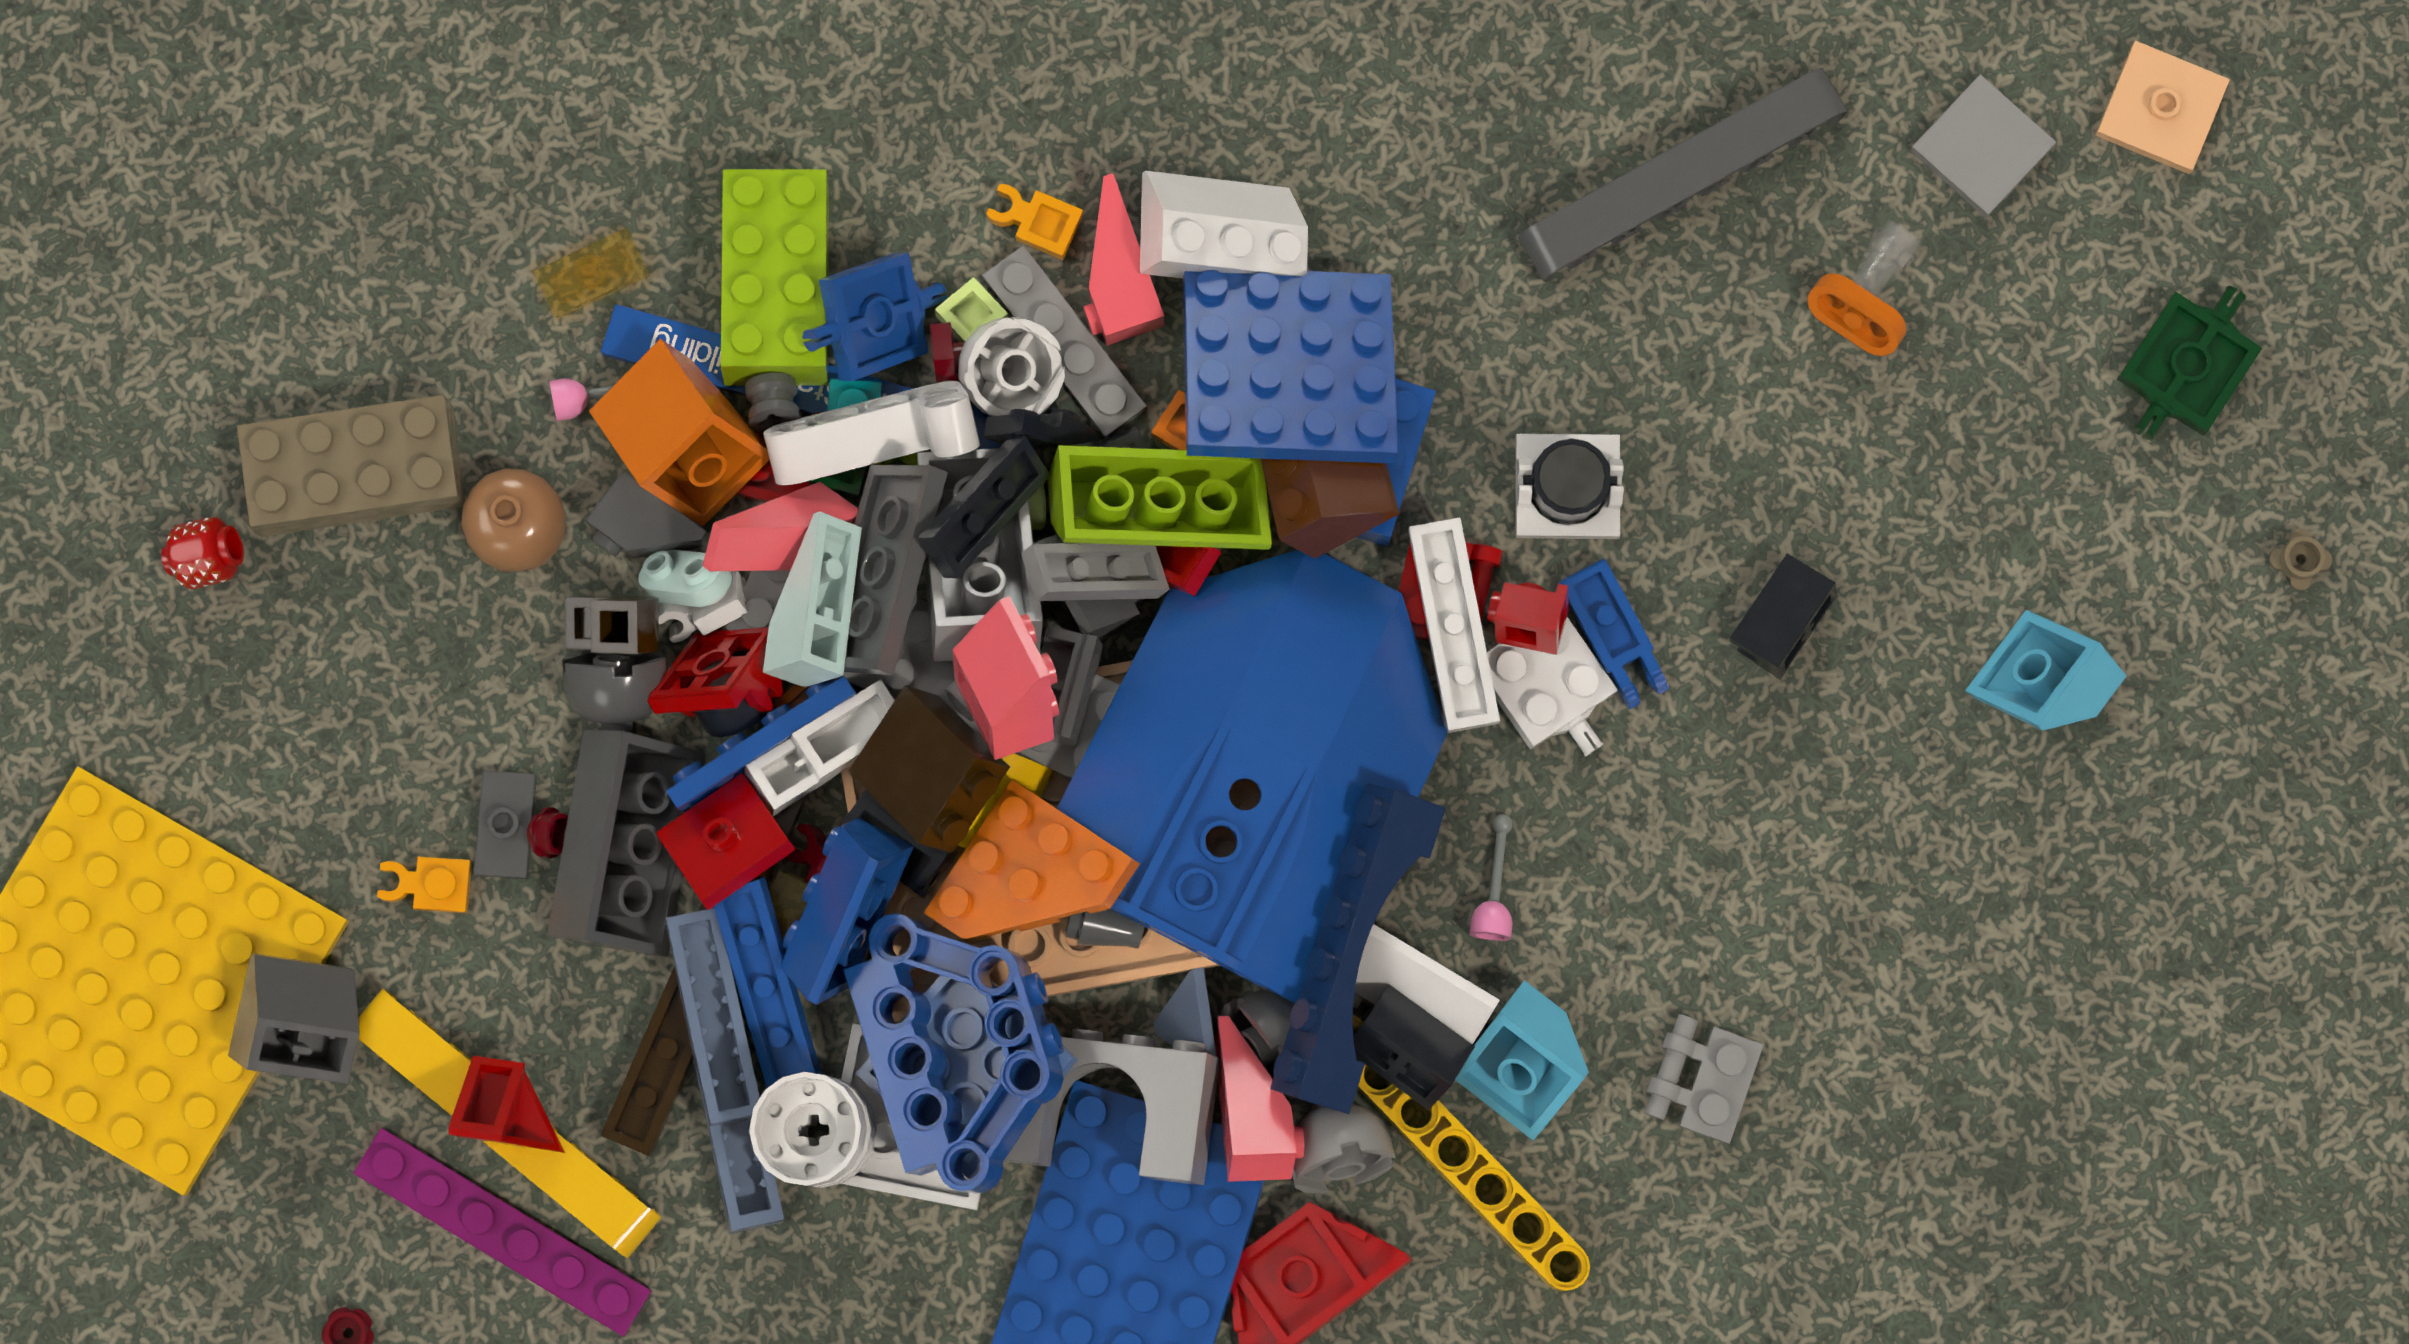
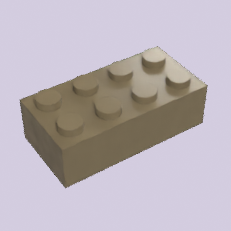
M445 395L237 425L249 527L260 537L463 507L465 502L454 409Z

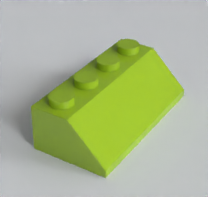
M1058 445L1049 470L1050 477L1047 481L1050 522L1063 543L1242 549L1271 548L1272 540L1267 488L1260 458L1186 456V450Z

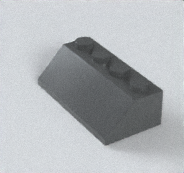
M584 730L549 920L548 937L580 944L668 957L670 941L665 919L675 916L682 872L656 835V832L685 813L677 809L666 790L676 785L673 777L679 771L697 761L702 765L704 752L625 731Z

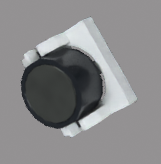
M1516 434V538L1619 539L1620 508L1624 492V486H1622L1623 462L1620 459V435ZM1531 500H1534V502L1536 503V505L1542 513H1544L1553 520L1559 521V523L1552 522L1551 520L1540 514ZM1597 511V513H1596L1595 515H1593L1592 517H1590V518L1587 519L1586 521L1581 522V523H1576L1577 521L1585 520L1586 518H1588L1589 516H1591L1592 514H1594V513Z

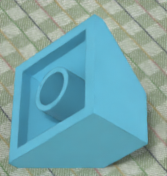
M2025 610L1965 691L1973 698L2043 731L2097 717L2124 681L2126 674L2100 642Z
M1524 980L1474 1044L1475 1048L1455 1080L1534 1141L1585 1079L1589 1071L1567 1013Z

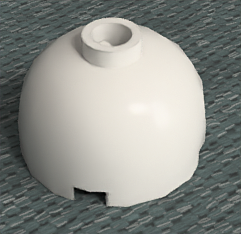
M1020 317L997 318L979 326L965 341L958 359L959 381L968 393L970 401L985 414L994 417L1008 415L1012 409H1026L1040 415L1057 399L1065 379V367L1061 366V356L1058 351L1061 348L1057 339L1040 324Z

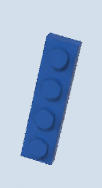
M842 676L836 681L831 679L812 685L805 692L809 697L807 700L793 709L788 704H784L773 710L761 720L765 726L748 738L743 732L733 736L717 748L720 756L710 763L702 766L697 761L679 771L673 777L676 785L666 790L677 809L686 812L741 773L744 774L747 764L790 739L792 733L856 695L857 693L848 679Z
M765 876L755 878L715 905L714 909L764 1081L768 1088L785 1076L801 1072L820 1075L822 1073L797 987L780 967L786 954V949L782 947L783 938Z

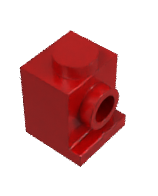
M1504 582L1502 592L1493 591L1487 616L1489 622L1495 623L1496 643L1557 655L1569 611L1568 585L1558 584L1555 593L1547 591L1542 586L1534 583L1515 585Z

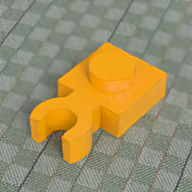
M999 184L997 188L998 195L1009 199L1012 202V207L1005 213L988 208L986 212L987 219L999 227H1008L1013 224L1018 225L1019 229L1015 235L1016 241L1063 261L1083 217V210L1037 190L1031 202L1028 203L1022 200L1020 193L1014 187L1007 184Z
M417 857L416 872L409 871L398 862L386 861L380 863L381 871L397 873L400 882L393 891L379 890L377 892L378 898L387 902H397L409 894L414 895V910L468 914L472 870L471 860Z

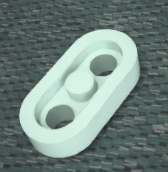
M668 550L658 551L650 555L643 564L638 580L648 596L659 598V603L703 607L716 602L727 592L732 583V574L730 571H708L702 565L706 553Z

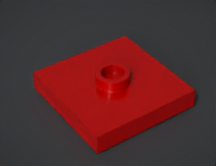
M743 773L656 832V835L707 910L713 908L796 850Z

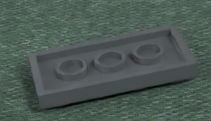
M870 465L854 524L862 527L844 672L894 676L896 664L903 653V638L910 612L916 604V590L922 567L929 555L918 537L936 518L937 511L943 503V489L948 472L934 466Z

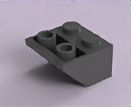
M251 953L228 1056L246 1070L348 1084L359 1037L355 970L341 966Z

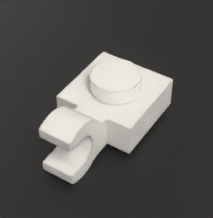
M730 571L732 583L729 589L720 599L710 605L693 607L659 603V624L670 619L679 620L669 626V639L673 643L685 640L697 629L703 635H706L742 617V614L748 613L745 606L747 600L742 591L746 581L738 571Z

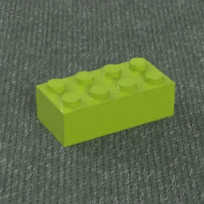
M723 169L721 371L724 386H745L746 382L752 377L769 372L791 375L796 380V386H828V345L812 352L803 343L811 339H803L802 337L805 330L826 324V314L819 279L829 276V187L827 169Z

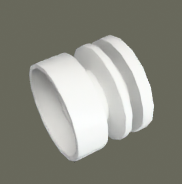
M801 1072L782 1077L764 1090L753 1108L749 1132L753 1151L766 1171L787 1183L825 1188L845 1183L863 1169L873 1153L877 1128L873 1110L858 1089L842 1079ZM818 1117L821 1124L829 1125V1135L821 1136L819 1145L817 1139L808 1136V1128L817 1126Z

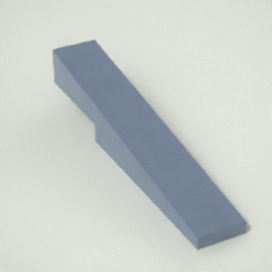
M711 908L710 910L706 909L668 917L665 921L729 1235L782 1223L784 1216L775 1176L766 1171L755 1155L749 1129L752 1112L760 1097L732 969L715 909Z

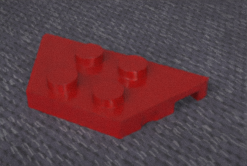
M1308 1202L1243 1250L1231 1289L1233 1301L1231 1312L1234 1332H1237L1239 1344H1301L1410 1264L1413 1259L1408 1253L1318 1205Z

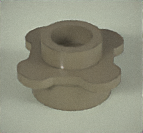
M2296 529L2290 533L2289 541L2281 549H2274L2270 553L2269 563L2273 569L2281 570L2290 579V585L2293 589L2302 591L2311 586L2312 578L2319 571H2325L2331 566L2332 556L2316 539L2311 537L2309 531ZM2297 555H2302L2305 558L2304 564L2297 563Z

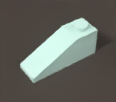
M823 512L813 514L769 622L763 673L802 687H808L843 676L862 527Z

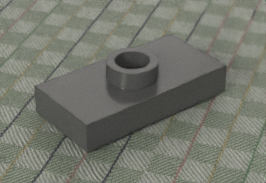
M483 771L474 865L475 876L528 879L531 847L527 839V828L534 816L537 785L536 774Z

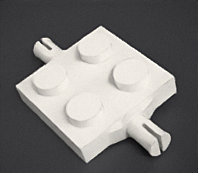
M1568 617L1557 655L1500 643L1487 652L1496 701L1530 750L1549 737L1564 734L1568 731L1583 751L1585 757L1604 745L1586 719L1597 705L1614 695L1618 689Z

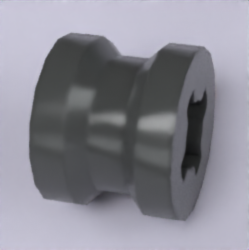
M780 372L762 373L746 382V399L752 403V407L748 412L749 426L754 431L764 433L765 430L772 426L800 419L799 406L793 402L797 394L796 380L791 375Z

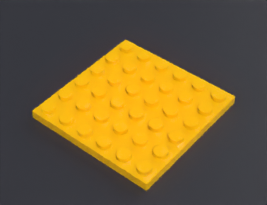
M77 766L0 894V1090L179 1194L187 1196L260 1073L259 1071L246 1070L228 1056L251 953L324 964L348 925L349 920Z

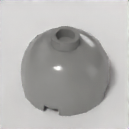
M1357 1103L1352 1104L1350 1114L1313 1104L1311 1107L1312 1111L1303 1116L1296 1125L1302 1126L1304 1133V1157L1295 1159L1292 1174L1295 1188L1306 1193H1326L1329 1191L1324 1181L1342 1180L1355 1175L1354 1185L1368 1182L1389 1171L1393 1166L1392 1158L1396 1159L1390 1135L1382 1119L1374 1111Z

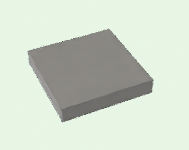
M1980 74L1912 146L1910 151L1982 216L1987 218L2049 152L2056 141Z

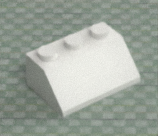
M1144 171L1142 173L1140 274L1183 278L1185 271L1204 272L1207 270L1240 274L1266 272L1272 275L1304 276L1307 274L1308 225L1290 188Z
M1373 924L1358 969L1353 1008L1357 1009L1361 1002L1373 1007L1383 990L1390 984L1473 1044L1500 1000Z

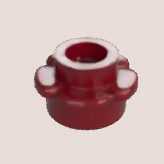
M545 807L542 809L541 814L533 816L527 828V839L534 854L539 857L545 856L549 859L562 854L568 821L567 814L560 813L554 807Z
M341 1307L334 1310L328 1316V1321L322 1328L323 1344H373L374 1332L370 1328L372 1326L370 1316L361 1309H354L352 1311L348 1307ZM346 1328H351L353 1330V1336L351 1338H346L344 1336V1330Z

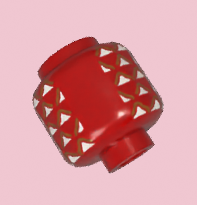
M207 517L174 526L167 535L166 546L161 551V560L166 573L169 576H174L180 585L190 590L230 581L238 571V565H241L244 559V547L238 531L233 526H228L226 522L218 517Z

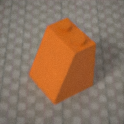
M661 338L589 410L639 486L702 527L770 460L766 443L749 426L747 421L690 358Z

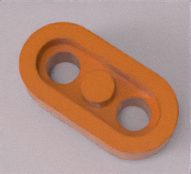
M1831 273L1822 276L1808 295V306L1812 314L1819 321L1870 354L1886 356L1893 353L1906 335V323L1897 310L1843 275Z

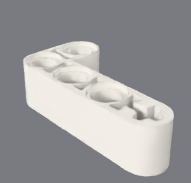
M958 381L934 383L784 422L768 428L763 433L775 482L778 485L802 483L931 449L937 457H953L971 452L980 446L969 395Z

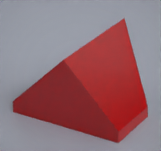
M473 1055L448 1126V1135L565 1153L526 1074L525 1063Z

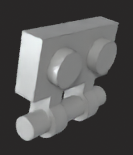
M1679 1014L1673 1032L1666 1033L1662 1045L1666 1052L1657 1078L1651 1077L1646 1092L1651 1094L1644 1114L1664 1121L1670 1103L1679 1104L1685 1108L1678 1127L1728 1145L1733 1136L1764 1044L1717 1027H1712L1706 1046L1692 1040L1699 1021ZM1686 1057L1700 1062L1691 1090L1677 1085Z

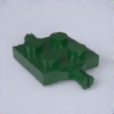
M2227 286L2214 309L2197 306L2177 292L2170 297L2117 377L2118 381L2140 394L2146 403L2149 404L2146 412L2134 427V431L2138 435L2145 430L2152 419L2153 422L2143 435L2144 439L2152 441L2166 417L2180 420L2201 435H2205L2262 350V347L2242 335L2233 322L2230 321L2246 299V295L2242 291L2234 297L2228 307L2227 304L2237 291V288Z

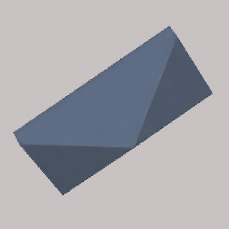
M1204 967L1192 969L1154 1021L1155 1034L1172 1047L1174 1040L1205 1044L1204 1053L1216 1057Z

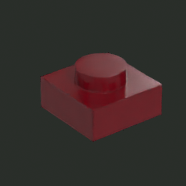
M951 322L930 324L936 383L958 381V359L964 342H953Z

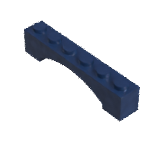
M1366 784L1364 794L1359 799L1355 808V822L1347 847L1343 850L1339 859V872L1331 898L1323 909V923L1315 948L1307 960V973L1300 996L1291 1010L1290 1027L1282 1052L1278 1055L1274 1064V1078L1270 1087L1271 1090L1350 1114L1365 1063L1357 1061L1353 1038L1354 992L1363 950L1376 917L1396 883L1420 857L1430 859L1444 816L1445 807L1396 789Z

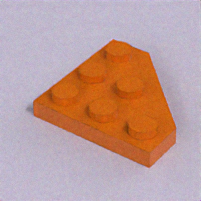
M1011 780L923 913L969 944H975L990 940L992 935L1016 929L1021 932L1060 922V918L1082 912L1092 914L1110 909L1140 863L1025 787Z

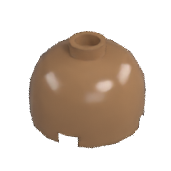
M502 469L487 474L471 488L463 504L461 525L467 545L484 564L501 572H522L542 566L557 552L565 536L566 513L560 495L546 479L524 469Z

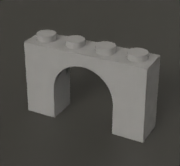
M1072 1029L1071 1038L1061 1037L1063 1046L1078 1058V1061L1063 1077L1064 1080L1059 1093L1055 1098L1040 1106L1003 1162L1050 1167L1052 1150L1057 1135L1060 1108L1073 1083L1095 1070L1118 1068L1126 1072L1137 1083L1146 1105V1126L1139 1176L1153 1180L1204 1185L1220 1058L1204 1053L1205 1044L1191 1041L1174 1040L1173 1049L1153 1047L1154 1038L1124 1034L1122 1044L1103 1042L1104 1033L1083 1029Z

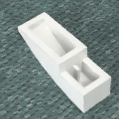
M881 679L792 733L790 739L746 765L745 776L772 816L808 795L854 763L895 701Z

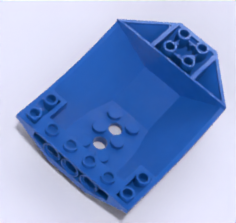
M1299 550L1287 552L1205 578L1195 596L1176 588L1168 591L1057 807L1059 811L1140 863L1110 908L1111 910L1294 1004L1298 1001L1307 973V960L1315 948L1323 923V909L1331 898L1339 872V859L1343 850L1347 847L1355 822V808L1359 799L1364 794L1366 784L1396 789L1418 797L1447 735L1402 593L1326 554L1314 559ZM1248 779L1258 786L1260 800L1254 808L1240 810L1231 803L1229 790L1237 780ZM1214 827H1226L1233 832L1236 846L1231 855L1216 857L1208 851L1205 839L1207 833Z

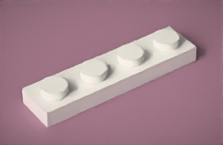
M1461 518L1410 526L1408 532L1447 733L1499 724L1500 717Z

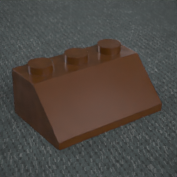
M1260 458L1279 540L1314 559L1400 514L1387 463Z

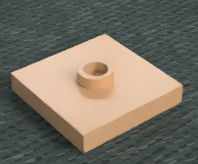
M2135 40L2130 48L2095 136L2190 174L2195 167L2230 79Z

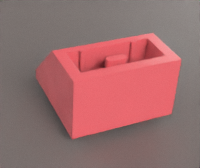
M1010 596L1000 599L952 649L955 683L994 760L1054 740L1053 717L1059 715L1058 703L1051 689V685L1057 683L1054 664L1047 652L1039 653L1035 646L1037 637L1030 617L1026 613L1019 615Z

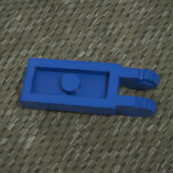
M1605 559L1558 582V584L1568 585L1569 608L1600 665L1607 675H1611L1616 688L1629 709L1640 705L1639 693L1623 668L1633 661L1639 659L1640 665L1646 674L1645 677L1648 684L1657 694H1661L1669 689L1666 678L1652 654L1654 647Z

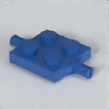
M897 252L819 279L826 314V324L805 330L802 336L803 339L811 340L803 343L812 352L827 345H832L839 381H855L929 353L924 331L925 309L942 304L948 296L938 294L947 292L946 288L937 282L920 289L913 276L909 253Z

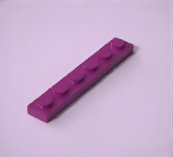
M380 1128L353 1172L356 1176L623 1337L630 1330L652 1293L651 1289L384 1128Z

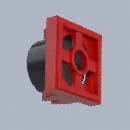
M769 627L715 631L706 635L695 633L665 673L659 685L649 695L647 701L655 714L681 712L688 717H697L705 732L714 737L735 735L749 729L762 720L774 708L775 698H781L783 695L781 679L763 673ZM737 651L748 652L747 654H742V653L733 654L734 652H737Z

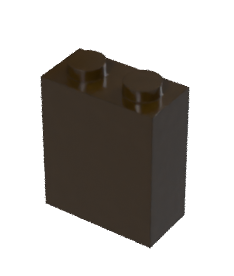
M905 685L848 771L918 844L953 853L958 844L968 834L970 826L988 799L995 794L999 783L1010 766L1002 758L994 760L986 742L939 695Z

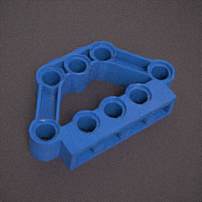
M897 913L885 915L877 920L870 931L869 948L873 959L846 968L844 973L905 1173L922 1176L938 1170L942 1181L951 1189L974 1194L985 1193L994 1188L1000 1181L1004 1169L1003 1161L1040 1106L1056 1097L1061 1090L1064 1080L1063 1070L1058 1057L1059 1054L1064 1052L1062 1039L1055 1024H1048L1042 1004L1048 1002L1044 983L1037 972L1032 973L1026 959L1017 952L995 945L978 948L932 933L924 923ZM907 929L911 937L910 947L904 954L896 956L893 950L894 938L899 932ZM1005 961L1008 966V978L1002 986L993 988L989 978L990 971L995 964ZM914 968H920L972 985L979 993L985 995L989 1006L984 1021L985 1031L990 1040L1002 1047L1005 1057L1000 1077L961 1135L959 1134L958 1126L962 1118V1105L957 1096L945 1088L942 1075L945 1073L947 1065L946 1054L942 1046L930 1040L926 1026L931 1017V1005L927 997L914 988L909 970ZM905 996L910 1004L909 1015L904 1021L897 1024L892 1017V1008L898 999ZM1020 1011L1025 1023L1023 1031L1016 1038L1010 1039L1005 1030L1006 1020L1014 1012ZM921 1047L925 1053V1064L918 1073L912 1074L908 1069V1056L912 1050ZM1036 1062L1040 1068V1080L1035 1087L1026 1090L1021 1083L1022 1070L1029 1063ZM936 1097L941 1104V1114L935 1123L928 1125L923 1118V1108L928 1100ZM974 1151L980 1159V1168L975 1177L967 1180L962 1173L961 1164L966 1154Z

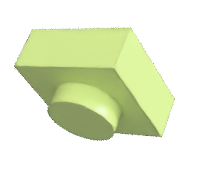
M974 277L935 309L936 317L942 323L951 322L952 334L959 342L964 343L979 326L997 318H1008V313Z

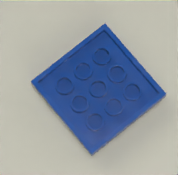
M1215 270L1184 272L1186 456L1396 463L1398 456L1391 274L1307 271V274L1304 276L1272 275L1266 272L1256 274L1220 273Z

